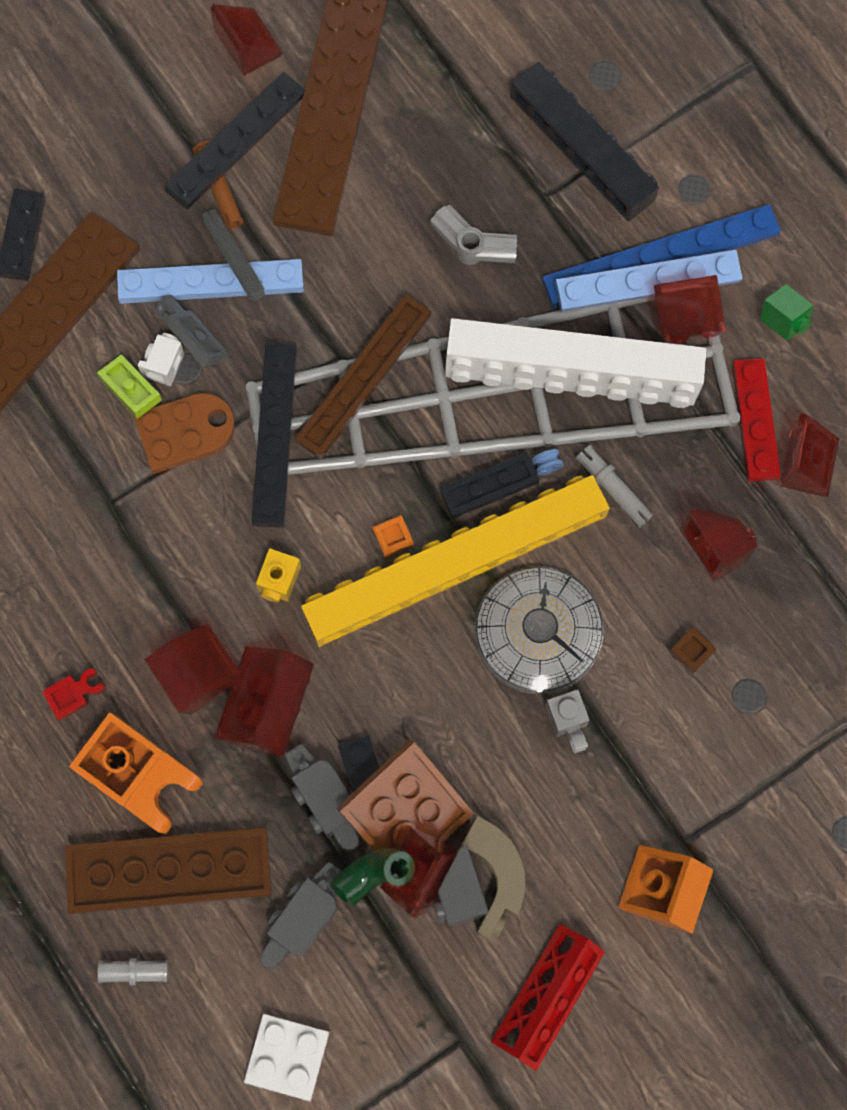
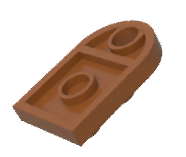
M206 393L191 395L151 408L138 419L134 416L153 475L221 452L228 446L235 431L233 414L227 403L215 395ZM221 413L227 417L225 424L220 427L212 426L209 420L214 414Z

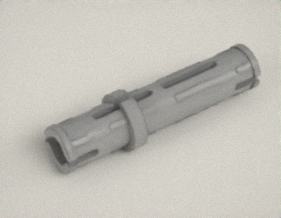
M591 445L584 449L585 453L592 461L583 452L576 457V460L594 476L597 484L601 485L637 524L638 528L644 526L646 521L638 512L647 521L654 516V513L614 472L616 469L612 464L608 466Z

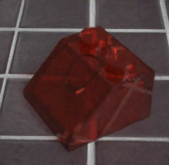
M717 275L654 285L660 326L665 341L670 340L673 343L687 341L689 337L700 335L703 338H712L718 336L720 332L727 331L723 297Z
M694 508L689 511L680 528V531L714 582L744 565L758 547L756 544L757 538L753 530L749 526H744L740 519Z
M209 624L202 625L168 641L144 659L179 713L194 714L244 677Z
M410 828L399 850L408 853L412 857L415 864L414 874L410 881L404 885L396 886L383 883L380 888L410 917L417 918L427 913L457 852L443 840Z

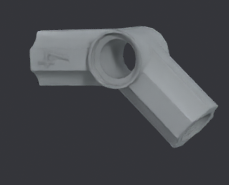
M450 204L440 208L430 220V225L456 251L457 258L463 264L474 265L479 261L515 263L517 235L482 233L479 229L471 227ZM467 243L475 244L477 248L467 249L463 245Z

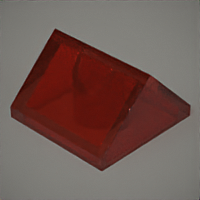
M213 4L210 8L214 32L243 76L274 61L283 54L254 8Z
M800 414L790 431L779 487L828 497L840 438L807 414Z

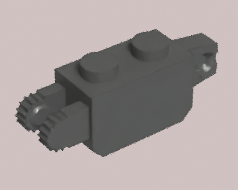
M302 744L285 754L294 775L292 780L295 786L290 789L300 806L305 803L308 805L312 815L307 818L317 834L324 831L327 838L334 835L339 845L344 849V852H356V849H359L358 846H360V838L354 828L336 809L350 796L329 762L322 760L317 762Z
M328 862L311 880L307 878L303 884L298 881L287 895V898L291 901L284 911L277 909L266 924L270 928L267 935L272 939L260 956V961L264 968L269 970L277 969L290 952L295 956L307 953L337 911L334 898L335 892L329 883L341 872L340 869Z

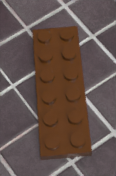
M266 827L65 846L67 908L70 915L272 896L268 832Z

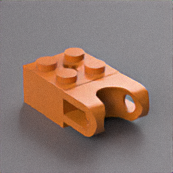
M109 712L69 766L122 807H125L157 832L167 834L171 828L172 821L159 807L158 797L161 790L168 784L176 783L187 790L197 791L204 783L201 777L111 712ZM115 753L119 755L125 753L126 757L124 759L126 763L123 767L117 766L115 769L113 766L116 762L112 760Z

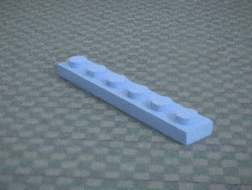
M737 250L556 279L555 286L560 312L739 283L742 280Z
M301 259L249 262L264 287L265 295L304 292ZM229 264L117 270L118 300L120 304L160 301L163 296L172 295L175 300L247 296Z

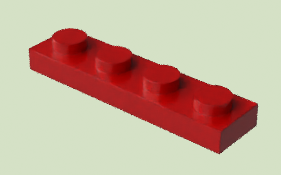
M765 358L734 360L732 370L737 408L741 416L739 424L747 482L779 480L781 474Z

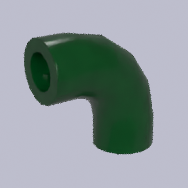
M382 848L366 853L354 860L329 885L345 904L353 908L365 895L383 883L401 886L409 882L414 874L415 864L412 857L406 852L393 848Z

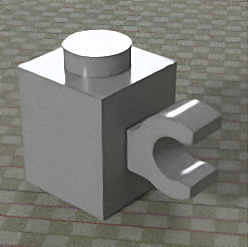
M579 690L547 700L544 708L555 737L567 734L573 754L586 750L588 745L581 728L586 727L590 719Z

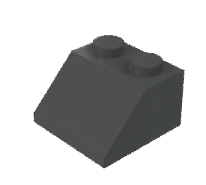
M467 846L460 848L438 891V900L433 901L438 923L445 922L447 929L486 917L488 914Z

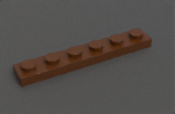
M405 295L296 436V443L322 460L431 317V310Z

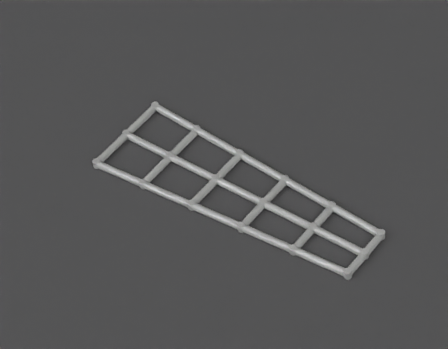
M708 289L695 290L708 341V346L702 347L706 348V358L712 357L725 414L645 423L639 399L627 398L633 424L552 433L543 388L532 387L530 390L540 431L539 435L459 443L451 403L522 391V389L515 388L511 384L501 383L499 386L484 384L448 390L441 351L448 348L449 336L439 339L431 338L426 342L409 345L397 361L429 354L436 393L363 405L348 424L353 455L322 458V460L313 459L289 462L288 475L355 467L364 468L365 466L445 457L457 458L463 455L535 447L549 448L553 445L634 436L643 437L644 435L724 426L735 427L740 421L741 416L737 410L723 354V345L720 341ZM690 291L565 312L557 310L527 318L520 317L518 320L502 324L539 328L607 311L613 337L626 338L619 308ZM356 358L340 360L338 363L296 372L295 385L337 375L340 380ZM250 381L246 384V393L257 451L261 406L259 394L262 393V381ZM439 405L447 445L365 453L359 419ZM313 414L292 418L291 431L303 429Z

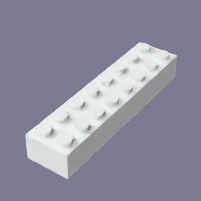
M451 318L445 377H450L456 382L476 380L482 381L485 385L499 386L501 383L511 384L515 388L522 390L536 387L545 388L550 393L571 391L583 397H592L597 394L605 395L609 399L617 401L631 398L639 399L644 404L666 402L670 403L673 407L685 408L689 405H694L703 386L706 348Z

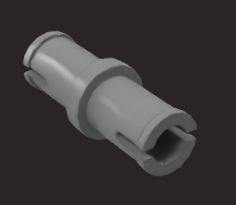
M136 957L130 958L129 961L99 960L98 983L129 982V985H137V982H168V960L138 961Z

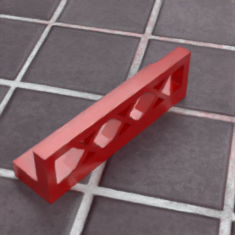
M559 924L491 1043L537 1071L605 951L587 937ZM567 936L575 940L569 952L560 955L559 947ZM554 967L555 976L552 981L543 985L542 977L545 971ZM537 997L538 1005L534 1012L525 1015L524 1007L527 1002ZM519 1027L520 1036L512 1048L504 1042L510 1031Z

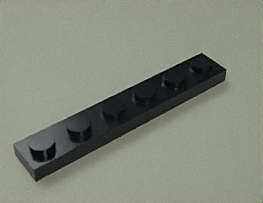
M283 72L165 184L164 191L188 210L303 99L305 89Z
M265 343L252 526L285 527L297 344Z

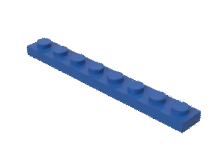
M770 204L543 276L542 284L551 307L555 308L559 306L555 286L556 279L731 251L779 236L781 229Z

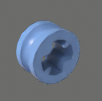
M558 449L544 451L532 458L533 464L538 465L536 469L537 475H547L564 466L563 461L558 459L560 455Z

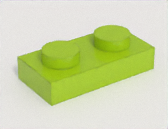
M122 354L97 372L99 379L137 419L162 401L160 394Z

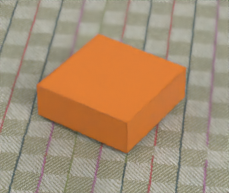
M402 515L372 527L384 558L414 546Z

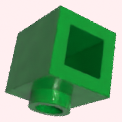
M785 284L764 300L760 320L788 341L796 334H803L809 328L812 322L810 317L814 305Z

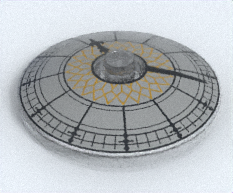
M530 566L504 575L488 589L477 610L474 634L480 658L495 678L514 690L542 695L565 690L579 682L590 671L602 647L604 624L602 613L595 597L581 581L571 574L556 568Z

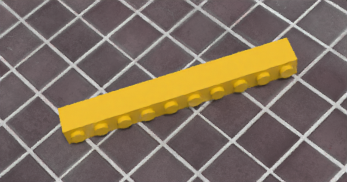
M591 475L583 478V476L575 477L566 483V487L558 491L552 488L542 492L537 496L538 500L529 504L525 501L519 502L509 508V513L500 517L497 514L488 516L480 522V526L471 530L468 527L459 529L451 535L452 538L442 543L439 540L430 542L422 548V552L413 556L410 553L401 555L393 561V565L384 569L381 566L372 568L360 580L355 582L351 579L336 585L335 591L326 595L317 593L305 600L306 604L302 605L301 608L318 647L607 517L610 507L594 476Z

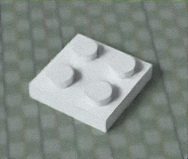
M263 1014L244 1083L311 1101L330 1032Z

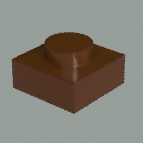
M692 627L670 650V653L694 674L717 648Z

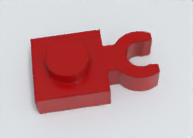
M94 668L86 670L78 682H75L74 678L69 675L42 691L58 721L88 705L84 698L86 695H98L106 689L103 683L95 687L89 686L90 678L97 675Z

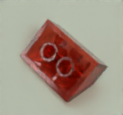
M246 646L214 738L262 754L284 757L296 718L300 712V706L307 685L310 682L314 663L287 650Z

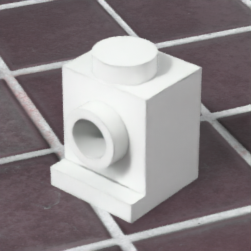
M162 333V335H157L154 344L150 343L146 349L145 361L140 360L138 363L141 375L153 381L171 386L185 355L181 342L171 334Z

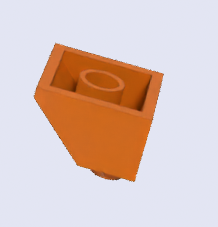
M639 845L618 908L663 926L693 934L714 869L690 856Z

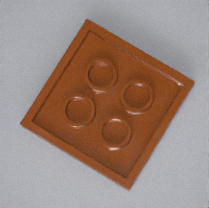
M411 739L336 808L373 851L382 848H393L406 852L412 857L415 869L474 814L419 746Z

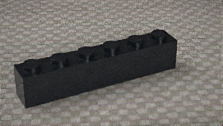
M538 62L512 82L510 98L628 222L655 202L659 190L655 178L650 173H645L638 166L635 157L630 152H625L617 144L615 136L610 131H605L597 123L595 115L590 110H585L578 103L575 94L571 90L565 89L558 82L555 73L551 69H546Z

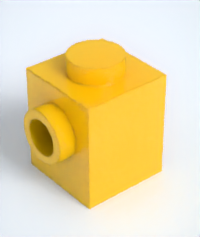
M269 548L256 582L257 590L261 592V597L275 603H279L280 599L288 602L301 569L300 559Z

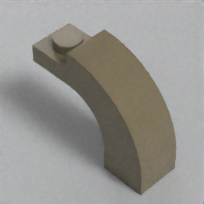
M477 816L461 847L467 846L471 855L483 861L489 867L495 879L496 893L494 901L477 932V935L489 940L492 934L497 937L500 935L507 921V918L502 916L504 911L514 917L518 915L525 894V872L520 855L512 841L498 827Z

